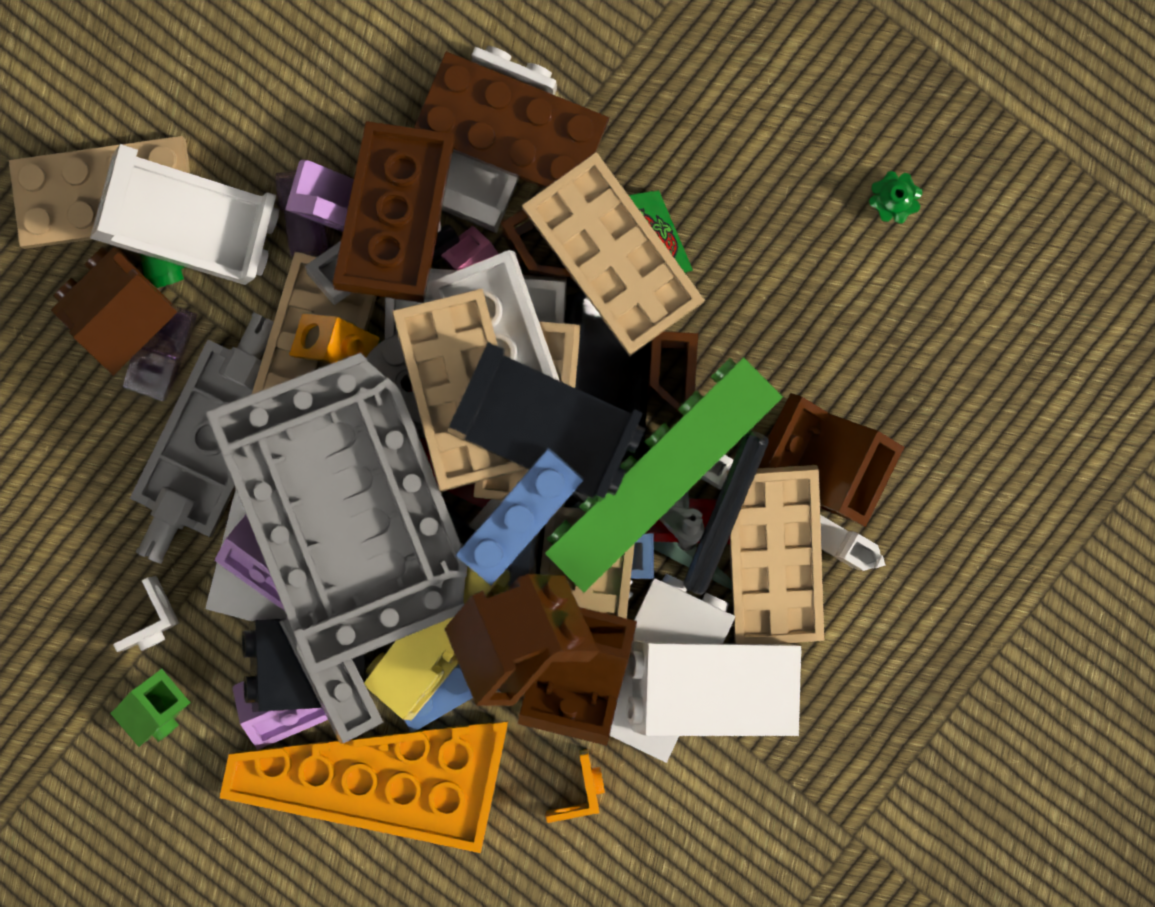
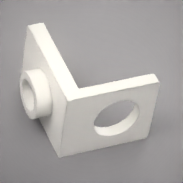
M157 576L147 577L142 580V583L161 621L114 643L113 645L117 652L127 650L137 644L141 651L165 640L163 631L179 624Z

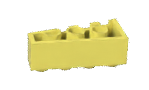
M467 565L463 597L464 604L472 595L484 591L486 598L507 591L509 589L510 570L506 568L491 586ZM454 617L396 640L387 653H380L366 670V673L369 675L364 682L366 688L403 720L412 721L459 664L444 629Z

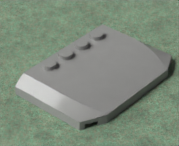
M361 353L206 412L310 675L450 619L463 607L467 565L456 556L462 545L401 391L388 377L386 378L369 363Z

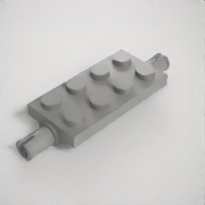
M253 312L238 347H232L231 350L207 340L130 496V499L151 509L150 515L154 517L139 548L136 550V553L143 557L148 556L149 560L162 564L177 529H183L184 526L208 537L213 536L236 487L206 412L252 395L273 321Z

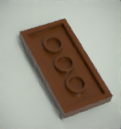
M446 51L414 128L454 134L453 152L546 189L597 152L608 125L609 117Z
M366 121L333 278L334 290L420 303L425 302L455 143L454 134Z

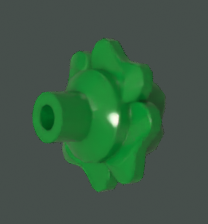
M889 171L882 180L871 185V191L875 195L869 199V204L878 211L883 222H889L893 218L897 224H903L909 215L920 210L921 205L917 200L922 196L923 192L921 188L914 185L909 173H903L898 178L896 172Z

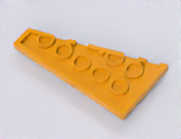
M509 720L353 738L344 744L334 740L232 752L228 755L219 798L481 853Z

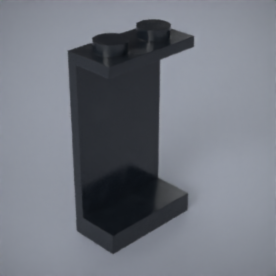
M488 342L451 420L448 433L528 470L549 448L584 478L583 482L575 490L576 492L598 502L604 500L607 493L615 496L626 473V470L619 467L626 450L634 454L644 434L645 428L638 425L643 413L634 409L630 414L504 356L505 349Z

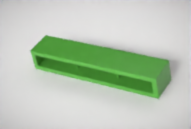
M744 357L737 364L729 358L711 376L717 384L704 397L696 391L677 409L683 417L671 429L663 423L645 441L651 449L639 461L631 455L620 466V468L626 470V473L615 496L607 493L605 499L601 502L588 497L579 506L585 514L573 526L565 520L547 538L553 546L545 554L583 593L783 398Z

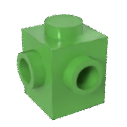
M161 669L132 690L110 714L136 745L140 747L152 737L157 742H160L179 726L175 718L191 702L164 670Z

